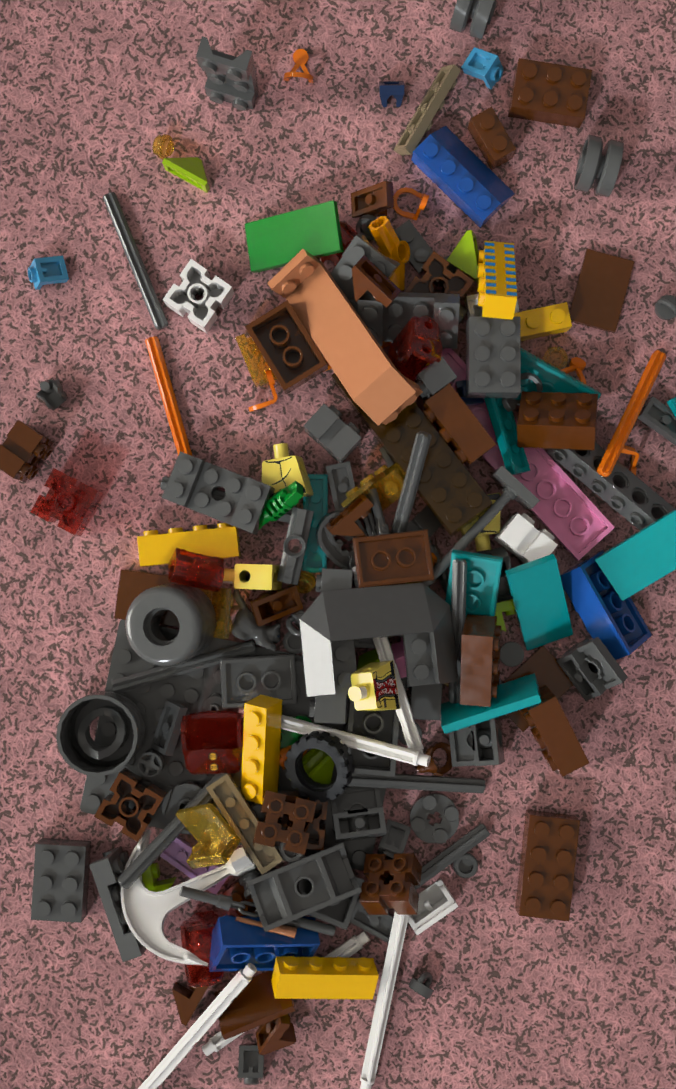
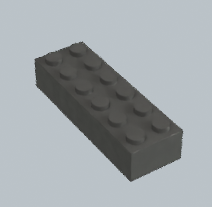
M322 568L321 575L316 576V592L352 589V570ZM347 693L315 696V702L310 701L309 717H314V723L345 724Z

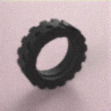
M313 731L309 735L308 733L303 735L288 750L286 754L288 758L284 763L285 768H287L286 777L291 780L292 783L290 785L292 788L299 791V795L309 797L310 801L316 802L320 800V802H327L329 799H336L351 783L353 779L352 774L355 771V766L352 765L354 759L352 754L349 755L347 745L340 742V738L337 736L332 737L328 732L319 733V731ZM319 749L332 758L337 769V778L334 783L321 784L315 782L307 775L302 762L305 750Z

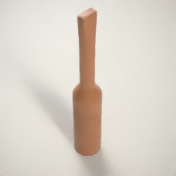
M236 917L235 921L263 928L260 921ZM281 925L267 932L295 938L297 928Z

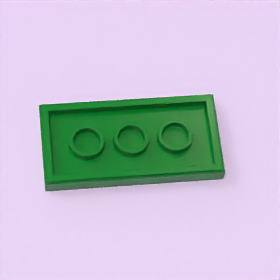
M334 200L245 223L250 269L253 273L283 267L302 249H305L316 258L344 252L338 206Z

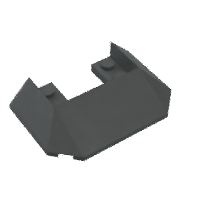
M423 582L322 591L299 619L306 697L348 693L349 688L352 687L351 673L357 671L354 640L403 637L408 687L459 682L450 605Z

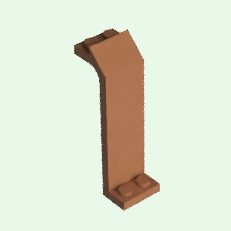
M302 249L268 282V285L274 292L289 301L303 326L352 400L378 426L381 423L387 425L395 420L403 409L413 404L417 397L423 393L418 384L405 377L393 365L327 268L318 258Z

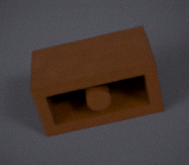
M492 107L470 118L467 129L491 170L513 159L516 148Z

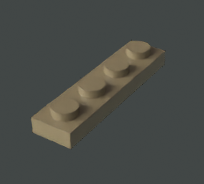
M455 64L441 67L395 146L394 151L401 156L412 155L413 151L421 144L420 140L424 133L431 128L435 114L444 106L445 97L457 84L456 78L461 70Z
M229 773L206 787L262 875L284 861L276 845L268 847L253 843L259 819Z

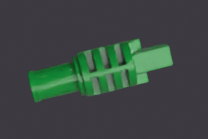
M295 481L284 489H280L267 500L259 519V530L268 522L277 521L296 506L303 497V485Z

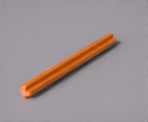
M157 336L149 337L145 340L177 453L179 455L181 451L192 456L159 339Z
M660 350L654 351L597 468V473L603 477H608L612 473L666 359V354Z

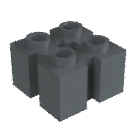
M323 404L304 425V430L336 461L343 463L361 443V431L351 422L345 424L341 420V412L333 405L328 407Z

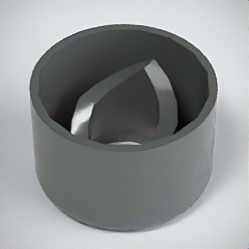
M171 582L148 588L133 600L127 611L125 620L127 639L136 654L151 664L172 666L199 655L211 643L216 630V613L213 604L201 589L185 582ZM167 610L172 611L177 616L180 624L179 633L172 640L166 639L159 627L160 620Z
M114 691L94 692L72 703L62 714L56 732L58 749L65 762L77 772L88 776L109 775L125 766L138 753L144 740L145 725L139 708L125 695ZM98 716H110L117 725L116 739L112 745L102 746L95 743L91 738L90 725Z

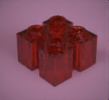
M53 468L44 485L50 489L46 496L39 495L31 513L48 522L55 523L58 519L60 520L57 525L58 527L73 535L81 536L90 520L85 515L88 509H96L103 492L83 482L76 486L75 484L78 479ZM65 498H71V506L65 509L66 504H63Z

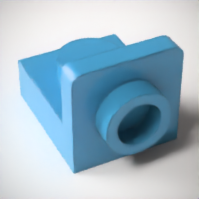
M476 47L473 48L461 67L465 74L483 80L486 87L491 90L495 83L501 79L504 71L498 55Z
M63 256L34 258L30 268H28V278L31 283H34L35 290L41 289L43 285L65 283L69 280Z

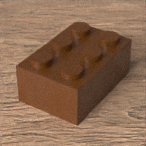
M519 58L514 73L508 117L580 128L585 119L592 70Z
M288 300L245 326L247 333L285 394L290 393L328 369L325 359Z
M450 383L425 401L422 408L424 415L431 424H435L439 430L438 433L455 450L454 453L462 464L464 463L468 467L496 445Z
M522 392L517 421L518 447L595 450L598 394Z
M471 614L466 616L461 637L460 705L491 707L492 698H497L500 682L498 667L501 656L499 641H501L502 629L500 625H497V616Z
M545 685L539 688L542 702L521 709L520 712L530 728L534 727L530 731L540 748L544 749L541 753L547 764H549L552 771L557 770L563 777L589 764V761L556 696Z

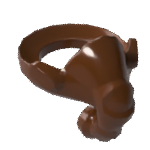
M443 742L434 743L426 751V755L431 756L429 766H415L419 773L428 772L434 776H443L444 773L452 769L450 745ZM438 748H442L447 753V761L440 768L436 766L433 760V753Z

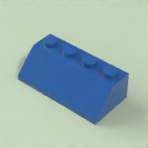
M447 126L431 133L413 151L411 161L479 228L515 194Z
M604 550L568 569L560 577L563 589L573 603L575 611L585 624L587 632L592 638L598 636L613 658L617 660L630 655L652 634L631 597L622 601L596 563L595 558L604 553Z
M232 915L219 917L212 930L209 972L240 971L248 963H252L257 968V971H273L276 956L313 957L320 946L318 932L298 927L295 938L265 932L262 927L235 921L236 917ZM303 916V918L316 921V919L313 917ZM242 917L261 922L259 917Z

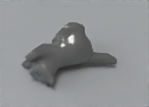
M235 589L234 599L240 609L230 626L234 637L245 641L254 639L257 645L275 651L276 645L274 643H278L281 640L280 624L276 623L275 625H262L259 627L253 612L249 610L239 589Z

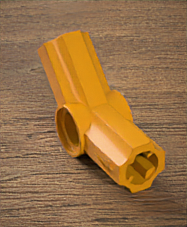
M380 216L372 221L368 228L379 246L378 251L384 256L400 263L390 280L403 291L405 263L410 258V247L406 241L399 240L387 216Z

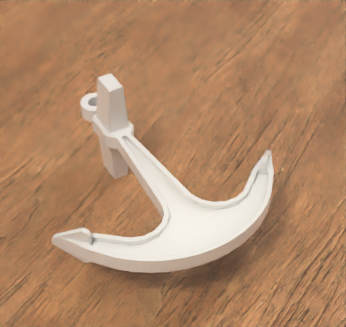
M147 829L135 846L124 871L149 845L151 830ZM241 847L227 854L228 859L225 865L164 891L153 892L146 889L142 882V875L129 889L121 886L120 894L123 914L135 938L150 952L165 960L186 965L208 966L209 963L202 961L190 951L169 942L163 931L164 922L174 909L191 900L179 896L182 886L205 891L230 875L241 877L250 871L256 870V865L246 849Z

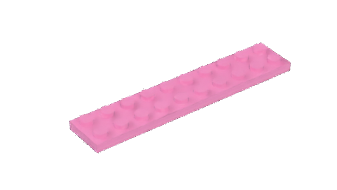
M445 348L432 360L431 364L440 357H443L457 376L455 382L466 380V364L451 348ZM417 374L412 378L413 382H415ZM454 382V384L452 385V387H453L454 390L456 391V386H455V382ZM485 400L483 404L468 406L496 443L493 448L481 457L494 471L501 466L505 468ZM524 448L531 471L513 476L540 500L530 509L575 560L579 561L615 527L543 448Z

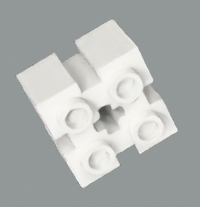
M190 259L180 274L183 282L180 286L173 284L163 298V301L168 308L182 317L187 312L190 322L205 333H208L218 318L215 312L218 306L224 310L235 293L232 286L219 277L215 276L213 280H210L208 270ZM203 293V299L196 301L194 296Z
M518 513L512 515L500 529V533L496 534L493 538L523 563L550 555L558 545L553 541L555 537L545 529H542V531L537 530L534 527L535 521L525 513L522 515Z

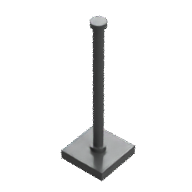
M503 466L496 469L490 476L503 488V494L433 568L434 581L423 582L428 587L450 566L453 549L463 551L510 500L513 501L515 499L526 510L533 508L540 501Z

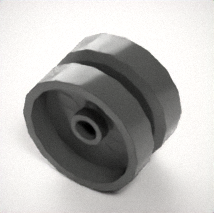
M457 0L449 29L462 33L466 29L469 19H472L469 30L470 36L482 40L487 25L491 23L497 1Z
M589 134L578 159L574 190L587 193L594 183L596 195L609 197L619 173L624 143L610 139L603 149L602 138Z

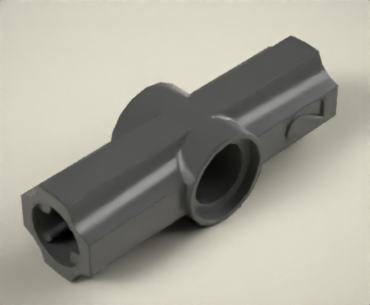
M296 507L292 508L288 531L283 544L277 581L298 585L314 511ZM292 539L301 541L302 549L300 552L294 553L289 549V542Z

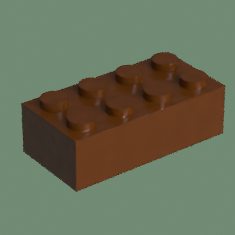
M526 810L515 909L519 916L569 921L580 820L575 815Z

